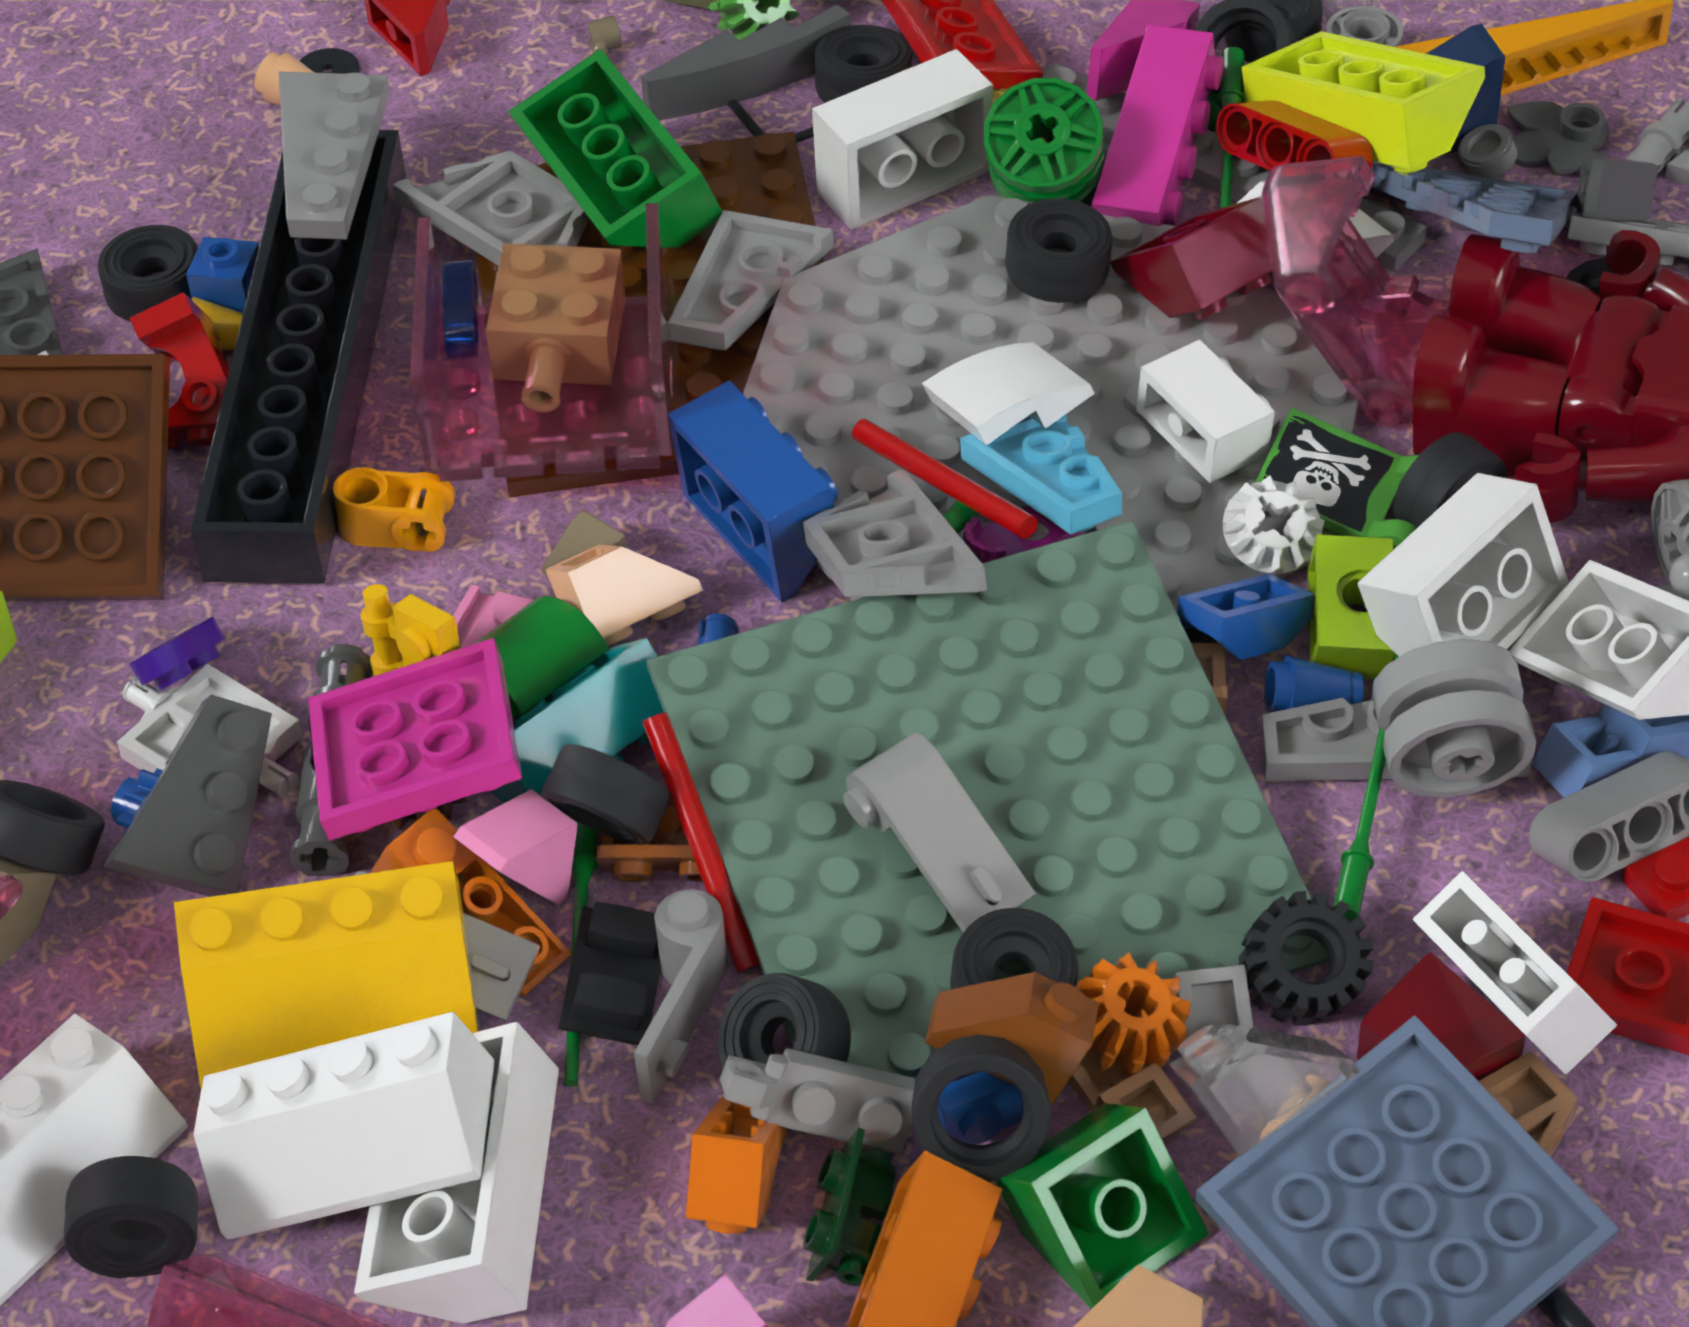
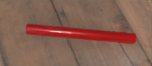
M861 419L854 425L852 438L863 446L1018 537L1028 539L1035 533L1038 520L1025 510L867 419Z
M660 713L649 717L642 722L669 790L705 889L721 905L726 944L737 973L760 966L759 959L739 910L717 841L668 713Z

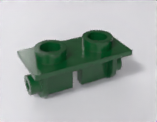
M858 1127L840 1151L832 1148L820 1169L817 1189L824 1191L825 1197L822 1209L818 1208L815 1211L804 1236L803 1250L812 1253L806 1281H814L825 1267L837 1271L838 1279L844 1284L860 1286L882 1225L860 1217V1213L883 1220L888 1211L897 1171L891 1163L892 1156L887 1151L878 1148H871L866 1151L861 1150L865 1132L862 1128Z

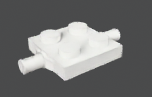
M206 664L187 682L167 692H161L148 683L141 686L137 677L132 678L133 684L128 682L124 687V700L134 704L145 711L140 722L117 741L121 758L139 770L144 769L152 773L157 768L164 770L167 759L200 704L212 694L272 713L259 783L275 792L281 798L289 797L288 790L291 793L295 791L299 782L298 775L290 772L275 761L303 737L299 719L229 676Z

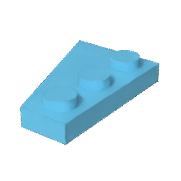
M1067 414L1046 429L1030 416H1027L988 445L982 443L972 434L960 438L961 459L1069 534L1088 531L1094 528L1096 524L1122 514L1121 490L1099 457L1089 455L1085 449L1084 435L1078 426L1071 427L1069 425Z

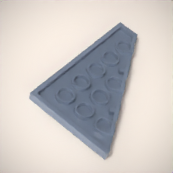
M1373 161V168L1369 177L1362 182L1406 201V208L1433 212L1452 220L1451 227L1500 237L1502 238L1501 248L1523 253H1537L1538 248H1541L1542 245L1550 246L1573 215L1577 191L1428 167L1416 172L1403 173L1395 171L1391 165Z

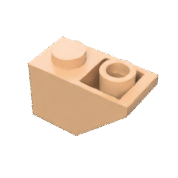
M599 544L545 569L556 598L571 604L583 613L596 627L607 645L630 636L633 633L631 625L650 616L651 620L656 621L681 612L686 608L684 599L703 591L698 578L621 546Z

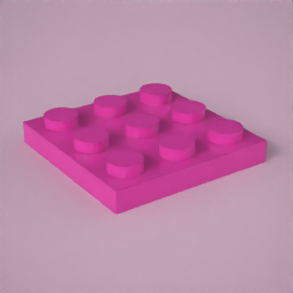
M494 638L308 698L319 818L329 841L352 833L365 832L377 825L414 813L427 812L439 805L476 793L492 791L504 784L522 779L503 660Z

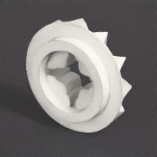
M1269 476L1261 482L1253 484L1246 482L1229 500L1223 516V533L1231 552L1246 566L1263 573L1283 574L1297 570L1309 562L1316 535H1322L1325 520L1320 518L1316 509V497L1308 498L1298 489L1296 481L1286 484L1274 481ZM1265 511H1268L1274 518L1282 514L1284 516L1291 514L1283 529L1285 535L1281 536L1275 529L1267 532L1261 531L1256 534L1264 521Z

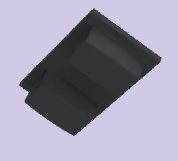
M595 902L593 908L583 906L558 1027L559 1030L639 1045L651 1023L661 969L654 913L602 902Z

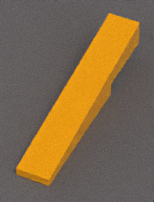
M1637 0L1486 29L1505 55L1501 96L1667 44L1674 2L1672 0ZM1456 35L1395 47L1426 54Z

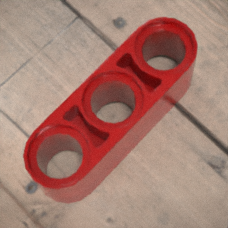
M1266 100L1231 103L1220 111L1216 121L1218 142L1229 154L1310 188L1319 189L1357 185L1369 177L1373 168L1374 156L1372 147L1361 134L1279 101Z

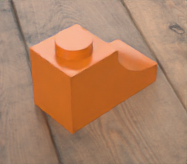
M724 1097L720 1098L692 1134L685 1218L706 1221L705 1226L715 1232L737 1234L746 1232L749 1227L757 1228L770 1209L776 1167L789 1128L780 1127L776 1123H767V1121L751 1116V1107L725 1100Z

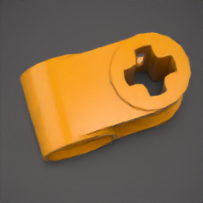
M356 467L343 472L333 484L338 530L342 539L357 546L404 548L408 551L423 552L437 551L444 544L447 530L443 520L445 514L453 507L456 493L453 485L440 475L429 472L407 473ZM424 489L427 490L425 500L420 495ZM422 525L424 530H426L424 536H420Z

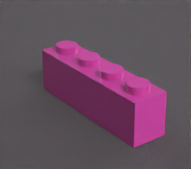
M1147 25L1092 202V208L1096 209L1099 213L1117 218L1130 217L1140 223L1159 227L1161 224L1173 226L1179 224L1183 208V193L1180 192L1183 179L1191 180L1193 177L1197 159V149L1194 146L1197 134L1205 135L1209 123L1210 103L1207 101L1210 90L1217 91L1222 80L1223 58L1215 55L1213 33Z

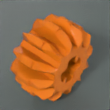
M1130 952L1120 957L1116 966L1102 958L1099 963L1093 966L1089 977L1080 980L1076 986L1086 997L1098 1002L1093 1043L1088 1051L1098 1050L1102 1054L1100 1058L1102 1071L1110 1068L1115 1061L1122 1062L1129 1077L1140 1072L1144 1064L1150 1066L1156 1062L1162 1067L1168 1061L1171 1052L1174 1053L1175 1050L1181 1048L1187 1036V1027L1184 1024L1190 1015L1189 1007L1191 1002L1176 997L1180 990V977L1161 979L1157 975L1159 972L1157 959L1148 963L1143 969L1137 967Z

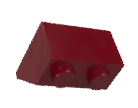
M1261 197L1195 215L1113 259L1110 263L1117 275L1168 317L1192 312L1195 320H1199L1226 308L1228 304L1225 296L1237 290L1239 296L1266 286L1272 281L1269 272L1289 262Z

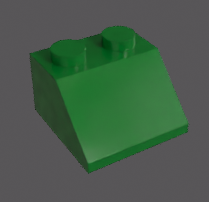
M1105 1103L1046 1141L1032 1163L1002 1177L1000 1180H995L997 1186L1002 1188L1001 1194L1021 1234L1090 1309L1099 1303L1138 1264L1154 1272L1209 1234L1145 1107Z

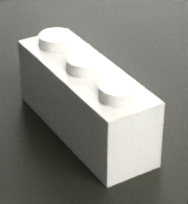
M1463 871L1413 918L1417 925L1565 1075L1617 1026L1592 998Z

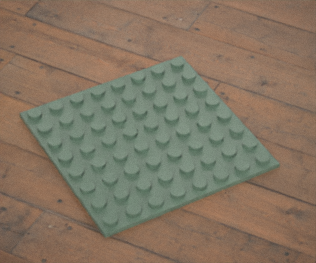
M1133 520L982 563L985 567L987 590L867 596L647 660V669L664 713H668L714 833L739 910L764 975L785 973L819 983L829 989L840 1000L846 1010L851 1030L848 1063L916 1079L929 1056L938 1050L926 1044L925 1040L935 999L941 991L951 990L950 977L953 954L956 944L963 934L893 830L890 828L885 832H880L871 825L863 828L850 815L843 800V794L848 791L846 785L848 774L912 733L923 735L939 752L1036 894L1016 908L1033 910L1049 917L1061 926L1069 936L1078 958L1077 984L1080 980H1084L1085 977H1089L1093 966L1099 963L1102 958L1116 966L1119 958L1130 952L1138 968L1144 969L1148 963L1157 959L1159 967L1157 975L1161 979L1173 978L1175 972L1239 965V955L1245 949V946L1241 945L1245 934L1273 901L1282 896L1287 901L1294 892L1306 891L1307 899L1311 900L1309 892ZM990 900L987 901L988 904L995 905V903L991 902ZM1295 935L1286 939L1283 943L1281 951L1282 961L1290 974L1330 962L1329 954L1325 947L1313 937ZM1018 961L1004 962L994 971L997 980L1032 973L1028 966ZM788 1020L783 1025L793 1047L795 1028L792 1022ZM981 1071L960 1075L953 1081L976 1074Z

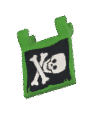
M1291 407L1255 483L1261 482L1269 476L1274 481L1286 484L1296 481L1298 489L1308 498L1316 497V509L1320 518L1325 520L1323 528L1341 536L1393 539L1394 550L1417 529L1410 522L1400 519L1384 520L1405 473L1419 455L1401 456Z

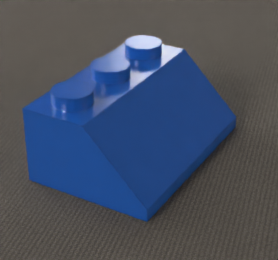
M729 380L668 414L683 495L781 602H784L794 597L817 561V558L806 544L803 522L824 510L834 508V501L838 499V493L829 474L821 467L814 469L803 457L801 449L792 435L788 432L780 433L770 423L761 403L754 397L747 399Z

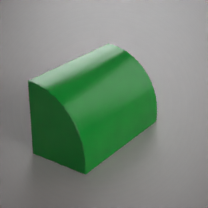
M550 596L536 598L474 643L476 644L491 638L495 639L503 660L512 718L525 713L610 649L599 631L583 613L571 604Z

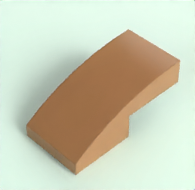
M1098 1050L1088 1051L1067 1082L1091 1111L1105 1103L1145 1107L1163 1142L1192 1126L1197 1120L1194 1112L1156 1062L1148 1067L1144 1064L1140 1072L1129 1077L1122 1062L1115 1061L1110 1068L1102 1071L1100 1064L1102 1054Z

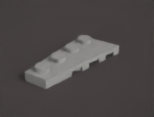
M1344 698L1262 714L1261 737L1265 781L1368 779L1380 727L1377 722L1373 699L1349 704ZM1532 760L1514 777H1530ZM1385 762L1382 779H1392L1389 776L1387 763Z

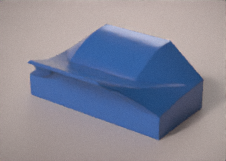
M1268 573L1179 596L1177 615L1180 617L1183 627H1190L1211 636L1229 653L1243 660L1286 648L1311 620L1315 594Z

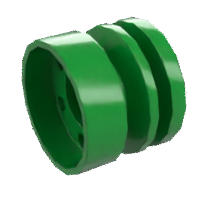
M1032 78L1010 87L993 103L984 122V148L989 163L991 182L997 196L1017 198L1029 202L1045 199H1069L1092 207L1107 152L1104 143L1105 136L1102 118L1094 100L1079 86L1058 78Z

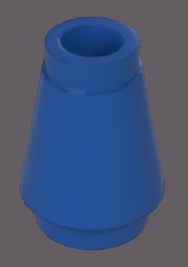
M1286 656L1283 662L1271 661L1268 664L1264 682V700L1266 710L1269 713L1344 698L1349 704L1363 701L1364 682L1360 672H1349L1346 669L1292 656Z

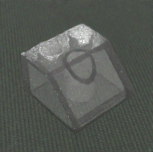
M1226 1024L1219 1030H1216L1213 1025H1208L1196 1031L1177 1048L1182 1056L1169 1064L1218 1135L1240 1157L1360 1072L1351 1058L1325 1040Z

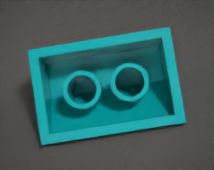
M647 638L610 647L607 652L525 713L513 717L522 779L504 784L490 792L503 803L530 789L541 796L542 787L549 773L553 770L554 762L560 750L566 744L588 747L623 761L624 758L619 751L636 739L640 745L649 742L642 722L649 717L664 713V710L647 669V660L658 657Z

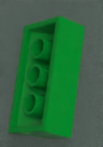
M601 49L508 111L512 119L609 245L679 248L717 222L723 212L702 173Z

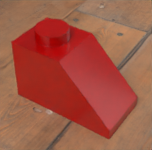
M364 0L368 24L420 76L430 73L449 27L446 6L450 4V0Z

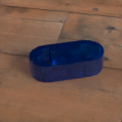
M474 261L443 262V331L448 360L476 358L479 356L478 291Z

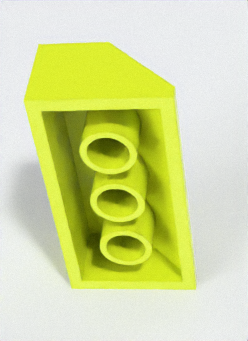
M1322 31L1241 67L1245 102L1279 101L1359 133L1371 145L1374 156L1373 161L1391 165L1395 171L1403 173L1422 170L1427 167L1428 161L1451 150L1485 79L1484 66Z

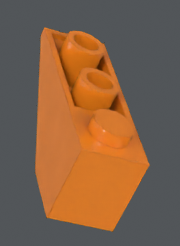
M437 808L428 811L386 846L370 873L453 861L460 885L463 913L540 945L539 952L520 991V995L525 997L571 956V951L486 861L453 837L458 830ZM509 974L508 978L500 980L507 981L510 978L511 974Z

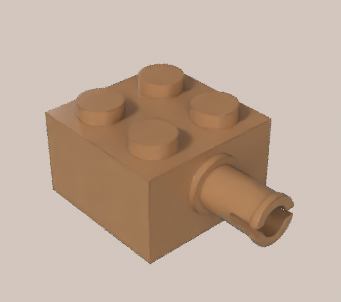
M503 243L486 328L492 379L525 381L521 396L523 404L528 408L538 412L555 410L560 404L562 383L611 386L625 305L621 249Z

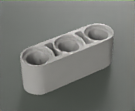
M1669 750L1660 752L1549 804L1538 813L1532 822L1529 831V843L1533 852L1575 879L1589 883L1608 876L1689 837V758Z

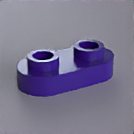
M212 616L130 662L129 665L141 686L153 680L160 691L219 657L220 653L215 644L224 640L225 636Z

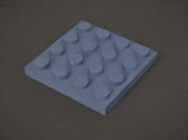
M1415 1015L1199 1187L1195 1197L1198 1204L1309 1327H1511L1616 1238L1620 1230Z

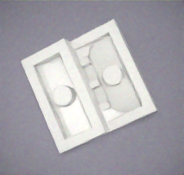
M1034 342L1015 343L977 353L945 368L922 383L929 398L935 405L985 445L994 441L1027 416H1030L1046 429L1095 394L1088 382Z

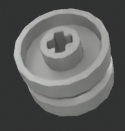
M1471 639L1435 642L1408 651L1387 664L1375 678L1372 691L1373 704L1378 725L1385 733L1383 749L1389 776L1398 788L1418 796L1445 798L1470 795L1502 784L1519 774L1534 758L1536 739L1530 714L1522 703L1524 690L1518 666L1509 650L1489 641Z

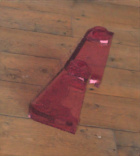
M1362 156L1276 166L1269 172L1262 190L1261 199L1274 284L1279 297L1372 422L1386 427L1398 424H1413V379L1421 339L1429 320L1434 314L1449 316L1451 291L1443 292L1439 300L1417 290L1420 281L1415 274L1389 276L1350 221L1349 217H1356L1362 196L1369 194L1375 178V174Z

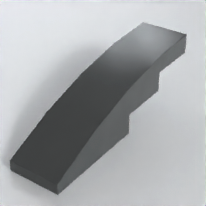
M836 4L796 27L781 17L741 40L728 31H724L641 76L643 102L656 118L661 121L716 109L728 105L731 100L740 102L757 97L815 74V51L817 44L829 32L851 26V14Z

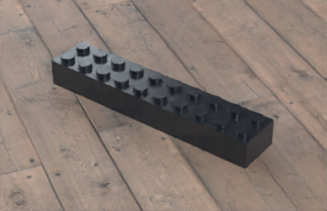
M379 130L347 240L290 237L286 219L282 151L190 530L203 582L325 583L337 526L333 484L337 477L349 468L402 205L396 202L393 185L399 180L407 179L399 130Z

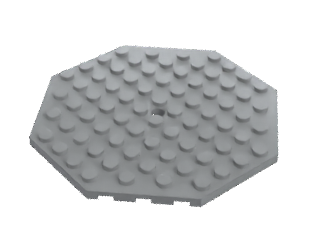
M987 195L798 272L791 278L786 277L783 279L743 395L747 399L750 397L756 398L765 409L770 423L780 433L788 432L796 440L807 462L814 469L821 467L829 474L838 493V499L834 501V507L858 491L868 493L869 500L889 489L887 475L903 469L852 438L853 427L861 419L873 422L1019 508L1029 506L961 459L960 438L971 433L931 401L922 383L945 368L977 353L1015 343L1034 342L1091 385L1095 394L1068 412L1067 422L1071 427L1078 426L1085 437V449L1089 455L1099 457L1122 492V514L1096 524L1094 528L1083 534L1133 520L1176 613L1179 596L1268 574L1254 570L1242 563L1231 552L1223 533V516L1229 500L1246 482L1248 484L1255 483L1267 456L1209 483L1136 411L1141 366L1200 339L1218 358L1227 361L1233 372L1255 393L1262 395L1275 411L1269 452L1291 407L1351 434L1353 432L1362 378L1268 285L1242 296H1239L1237 290L1225 296L1228 304L1226 308L1199 320H1195L1192 312L1168 317L1117 275L1111 263L1108 277L1103 286L1091 296L1078 301L1065 303L1048 302L1033 298L1019 290L1010 280L1005 266L1007 231L1015 214L1033 202L1017 198ZM1103 215L1112 231L1111 261L1175 227L1161 224L1159 227L1140 223L1130 217L1117 218ZM1061 248L1046 249L1059 253L1072 252ZM906 471L941 514H944L957 501ZM1265 511L1264 521L1256 534L1261 531L1267 532L1275 529L1281 536L1285 535L1283 529L1291 514L1287 516L1282 514L1274 518L1268 511ZM981 514L977 516L981 521L982 527L993 523V521ZM1038 523L1035 533L1026 540L1042 539L1047 536L1049 531L1045 526ZM1325 528L1322 530V535H1333L1334 533ZM963 529L958 535H959V536L961 537V539L964 541V537H963L964 529ZM817 559L816 563L831 580V577ZM1307 562L1304 566H1302L1301 568H1299V569H1297V570H1294V571H1291V572H1288V573L1272 574V575H1274V576H1276V577H1279V578H1283V577H1285V576H1287V575H1290V574H1292V573H1294V572H1296V571H1298V570H1300V569H1302V568H1304V569L1307 571L1308 562ZM865 596L851 597V601L864 598Z

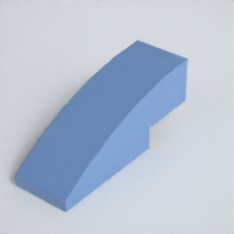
M1604 704L1598 716L1552 723L1532 761V765L1563 797H1566L1660 752L1669 750L1689 758V715L1638 720Z

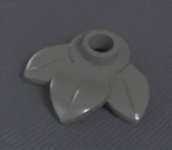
M1537 101L1512 105L1507 110L1509 117L1523 131L1514 138L1518 151L1515 163L1521 166L1537 167L1548 163L1549 168L1556 174L1572 173L1581 170L1584 150H1597L1604 146L1608 140L1609 125L1605 120V115L1601 109L1592 104L1574 103L1563 108L1554 102Z

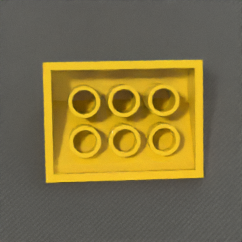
M453 861L174 902L181 973L201 1090L203 1079L206 1075L453 1011L471 1033L479 1032L460 885Z

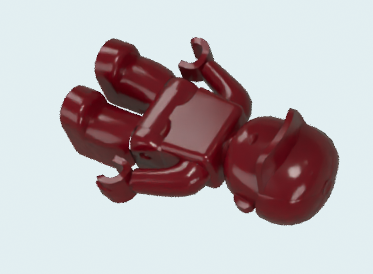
M1621 230L1613 234L1610 245L1606 246L1605 262L1613 273L1603 271L1600 278L1598 295L1587 286L1562 276L1520 267V253L1501 248L1502 239L1477 234L1469 235L1462 246L1453 275L1449 316L1436 313L1431 317L1424 331L1417 354L1413 379L1414 454L1420 455L1434 441L1450 433L1460 432L1471 436L1503 461L1507 469V476H1514L1511 478L1512 480L1537 484L1549 523L1562 521L1574 512L1578 505L1579 490H1585L1586 501L1653 503L1654 493L1662 483L1674 480H1688L1689 279L1667 267H1664L1659 272L1660 248L1657 242L1648 234L1636 230Z

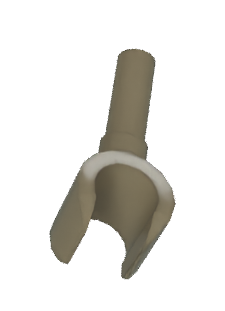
M615 16L592 20L588 23L590 33L589 45L592 53L601 49L608 57V50L622 46L620 30Z

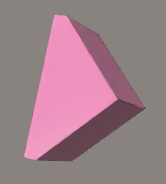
M532 789L461 825L453 836L497 871L559 906L568 897L578 823Z

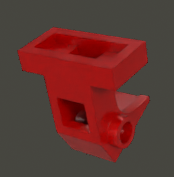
M183 292L129 318L138 339L155 354H165L170 359V364L177 361L182 367L185 382L181 395L177 402L169 408L168 449L179 448V438H186V443L189 445L211 446L230 370L218 343L221 339L212 319Z

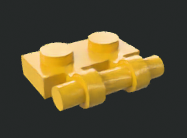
M373 584L363 590L362 595L365 607L361 610L360 616L364 634L372 638L375 652L370 658L373 676L461 648L456 620L451 614L413 594H409L396 604L390 602L387 587L382 584Z

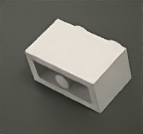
M1200 339L1141 366L1136 411L1209 483L1268 455L1275 411L1262 395L1255 393L1233 372L1227 361L1218 358Z

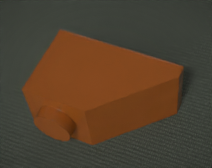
M1036 972L941 991L933 1004L925 1043L940 1049L951 1040L977 1034L1005 1038L1026 1050L1042 1070L1049 1101L1053 1104L1092 1046L1098 1002L1086 997L1079 989L1070 984L1057 983ZM986 1072L1015 1086L1010 1079L1001 1074Z

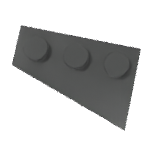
M212 694L200 704L167 759L166 767L151 792L143 799L132 818L134 820L121 842L114 847L103 867L208 897L239 893L272 713Z

